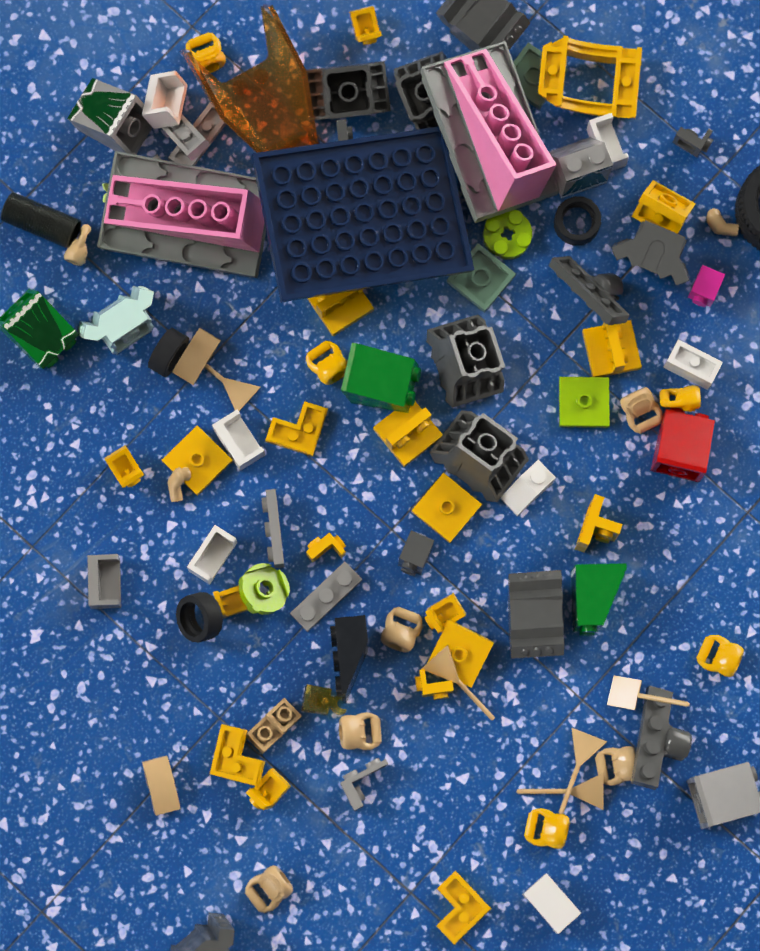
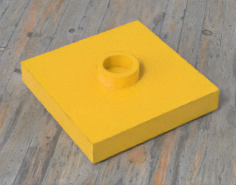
M197 425L162 459V462L172 472L179 467L181 469L184 467L189 468L191 478L190 480H185L184 484L198 496L233 460Z
M443 473L411 512L448 543H451L482 504Z
M449 619L428 662L448 645L459 679L464 685L472 688L494 641Z

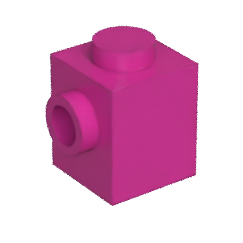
M702 265L688 298L693 299L692 302L698 306L706 307L707 305L711 307L725 274Z

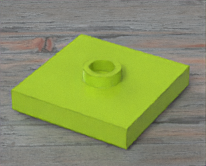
M559 377V427L609 428V377Z

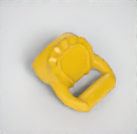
M205 33L188 40L186 43V54L193 62V66L199 74L215 72L226 63L225 54L221 50L220 40L213 33ZM213 41V46H209L200 51L197 50V52H193L191 50Z
M324 341L307 353L305 358L307 366L312 372L317 374L322 383L331 385L344 377L347 360L343 357L340 348L335 343ZM332 348L333 353L319 361L317 365L312 362Z
M689 385L683 388L662 389L659 392L660 405L662 407L682 408L684 411L695 412L696 409L701 407L699 386ZM669 395H675V401H670Z
M709 635L705 637L696 658L698 664L705 670L718 672L726 677H732L738 669L744 649L738 644L730 643L720 635ZM714 641H717L720 645L715 657L712 659V664L705 663Z
M544 808L533 809L528 814L524 833L526 841L534 846H549L554 849H561L566 843L570 819L564 814H555ZM540 814L545 817L542 832L540 833V839H534L537 820Z

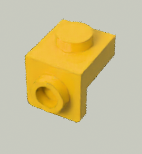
M374 6L349 12L356 41L363 42V45L377 42L378 37H382Z
M126 445L104 458L122 488L136 485L140 482V478L144 476V473L139 468Z
M330 532L322 539L317 537L307 545L309 549L306 551V555L312 563L330 548H333L341 558L346 555L344 550L346 547L345 543L338 535L333 537Z
M239 586L221 592H213L221 608L223 619L248 611L247 606L240 597Z
M454 593L431 605L425 611L427 615L425 620L432 630L436 629L438 633L444 630L449 619L456 622L466 616L465 610Z
M425 669L419 670V676H415L417 692L422 691V697L433 696L434 700L449 698L448 693H453L454 691L452 680L427 684Z
M272 768L263 776L260 786L249 788L246 794L250 797L249 800L257 809L267 810L271 809L291 785Z

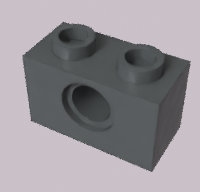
M411 530L398 561V566L402 567L401 571L410 576H415V574L421 575L433 548L434 540Z

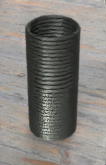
M15 192L8 196L1 212L2 221L65 248H68L77 238L81 226L80 219L78 220V218H73L71 215L69 216L51 207L42 205V203H37V201L34 202V200Z

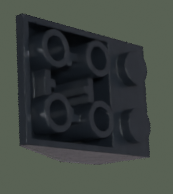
M365 615L335 618V626H330L332 647H337V651H333L334 672H339L340 676H335L337 697H342V704L347 703L368 652Z

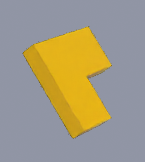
M304 401L297 424L273 417L265 442L313 457L328 408Z
M221 724L210 770L211 775L260 786L265 761L242 755L248 730Z
M456 871L437 888L454 909L436 926L454 945L491 909Z

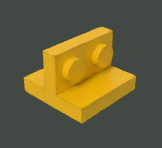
M653 180L641 195L631 217L640 222L649 221L679 234L696 203Z
M363 289L307 298L332 336L337 335L374 311V307L364 294Z
M631 320L614 325L603 323L602 326L582 330L592 377H604L642 368Z
M416 401L413 406H410L409 413L393 411L373 427V430L403 467L430 448L443 435L431 421L432 414L426 407L422 409Z
M596 494L593 496L575 550L585 552L590 544L592 535H595V539L603 543L614 542L619 536L623 524L599 517L605 497Z

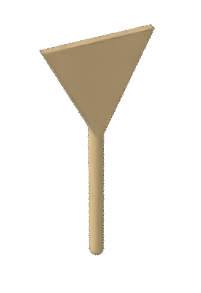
M208 364L204 367L223 383L234 410L238 409L240 411L261 388L260 386L224 378Z
M448 645L421 668L446 680H452L490 720L495 719L494 715L459 679Z
M571 728L576 765L559 809V814L561 815L565 811L581 765L607 743L605 740Z
M604 773L573 787L570 795L604 810ZM517 789L516 792L517 794H565L567 789Z

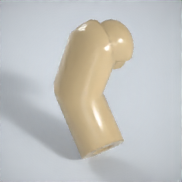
M710 209L707 212L706 221L715 234L738 235L739 225L726 223L718 209Z
M180 467L176 468L168 479L167 483L171 502L183 500L181 485L185 480H190L191 478L190 469L187 467L182 469Z

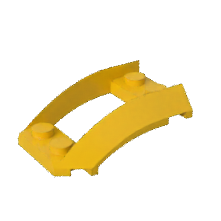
M563 36L562 39L554 43L550 42L542 48L538 94L554 106L565 110L596 116L612 113L613 117L636 119L642 47H637V49L623 48V46L595 44ZM567 56L592 62L616 64L612 104L590 102L563 96Z

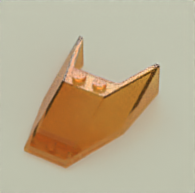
M264 4L260 6L268 51L267 58L226 82L218 81L194 58L190 50H180L220 119L256 153L318 144L307 71L273 5Z

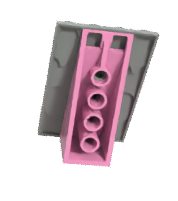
M506 41L421 68L420 73L423 85L434 109V116L450 152L449 157L475 223L558 194L559 187L553 174L556 163L540 138Z
M115 151L98 238V248L143 258L258 278L266 227L255 177Z

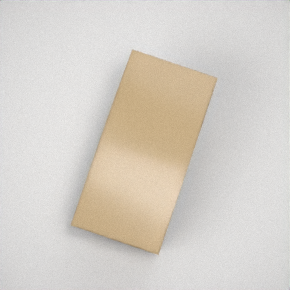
M199 328L172 373L194 385L221 340Z
M283 698L247 733L246 737L264 754L302 715Z
M163 756L142 762L155 815L181 809L168 757Z

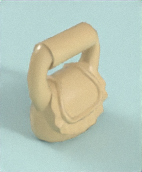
M88 224L80 228L78 239H75L65 251V261L77 266H82L86 263L87 247L85 242L88 234L91 232V227Z
M648 387L641 388L621 398L620 404L626 413L627 423L635 433L642 434L661 424L662 410L654 400L653 394ZM652 410L657 414L635 425V418Z
M399 606L393 608L387 615L385 628L381 633L382 643L400 652L411 651L414 647L415 639L420 635L423 628L421 616ZM397 616L415 623L417 626L413 629L410 626L408 627L393 621V618Z
M369 712L360 713L355 716H342L339 720L341 746L346 750L356 748L372 750L378 747L382 742L380 718ZM366 719H370L372 743L366 742V724L364 722Z
M633 746L605 748L597 753L595 757L598 775L604 773L605 785L614 786L624 781H631L636 749ZM605 755H611L612 757L611 761L613 762L615 777L610 780Z
M275 865L268 867L262 874L250 879L245 887V894L258 912L262 913L273 911L282 900L289 897L293 892L290 881ZM259 884L260 888L268 895V898L271 899L269 906L265 904L253 888V885Z

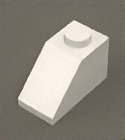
M538 459L513 483L500 499L518 516L554 483L556 477Z

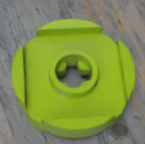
M512 210L487 219L483 231V241L490 253L502 259L510 260L523 255L529 247L532 239V227L528 219L520 211ZM504 229L514 232L511 240H508L506 237L502 238L501 234L504 233Z
M267 563L252 566L240 577L238 582L240 597L247 606L248 611L253 614H272L284 606L286 598L289 596L290 587L285 574L281 570L270 567L272 565ZM260 583H263L264 587H269L266 595L261 593L259 589L261 587Z

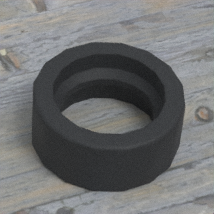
M573 196L564 200L558 206L554 217V229L557 236L563 242L573 246H582L591 242L596 237L601 225V213L598 206L592 200L583 196ZM582 208L590 213L592 225L586 233L575 235L565 228L563 217L569 209Z
M174 328L168 329L154 348L148 362V368L165 378L169 376L187 348L189 337Z
M207 592L194 593L183 597L177 605V624L180 632L186 639L199 643L218 636L222 629L223 617L219 603L212 595ZM195 605L199 607L204 618L203 630L195 618Z

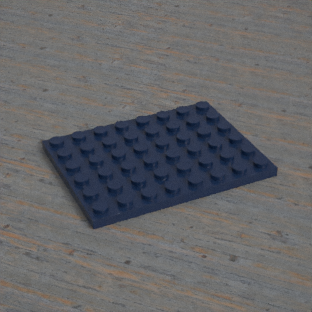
M439 127L252 154L251 157L280 302L474 271L453 164Z

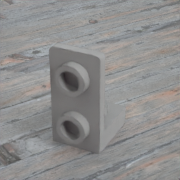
M379 758L365 764L366 770L360 773L357 770H353L343 776L344 781L340 785L354 811L364 806L361 801L365 800V797L360 787L354 788L353 783L388 765L386 759L380 761Z

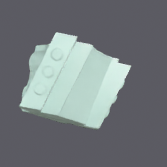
M133 286L130 297L119 295L118 300L99 312L94 311L92 323L80 321L78 328L79 336L95 341L103 339L112 354L117 355L152 331L154 327L151 323L152 319L145 309L151 306L154 291L143 286Z

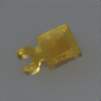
M308 684L305 686L301 711L327 715L329 709H332L335 714L343 715L347 709L338 706L337 702L342 701V697H337V695L335 697L331 696L332 689Z

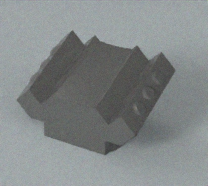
M445 0L436 12L442 23L450 28V33L471 51L506 41L510 50L530 24L525 14L518 12L513 4L507 0Z
M443 51L394 69V76L397 81L395 82L409 119L414 123L416 130L439 127L433 113L434 109L423 85L420 71L423 66L447 59Z
M385 61L304 70L309 120L334 119L391 111Z
M645 220V222L640 223L634 239H624L614 243L612 246V252L616 260L628 256L632 267L639 266L658 274L660 279L672 275L676 285L689 281V272L685 263L680 259L687 243L686 237Z
M477 314L427 330L426 342L432 347L431 358L434 360L440 376V386L446 390L445 401L451 407L504 392V377L501 370L505 368V364L493 327H487L485 320Z
M463 410L460 411L429 452L434 463L444 464L448 473L460 478L471 487L472 491L482 492L485 500L491 502H498L529 460L524 449L516 444L518 440L516 436L484 413L478 416L472 411Z
M561 570L508 574V619L511 659L564 655Z
M208 913V924H195V929L177 945H171V951H230L229 948L234 942L235 929L224 914Z

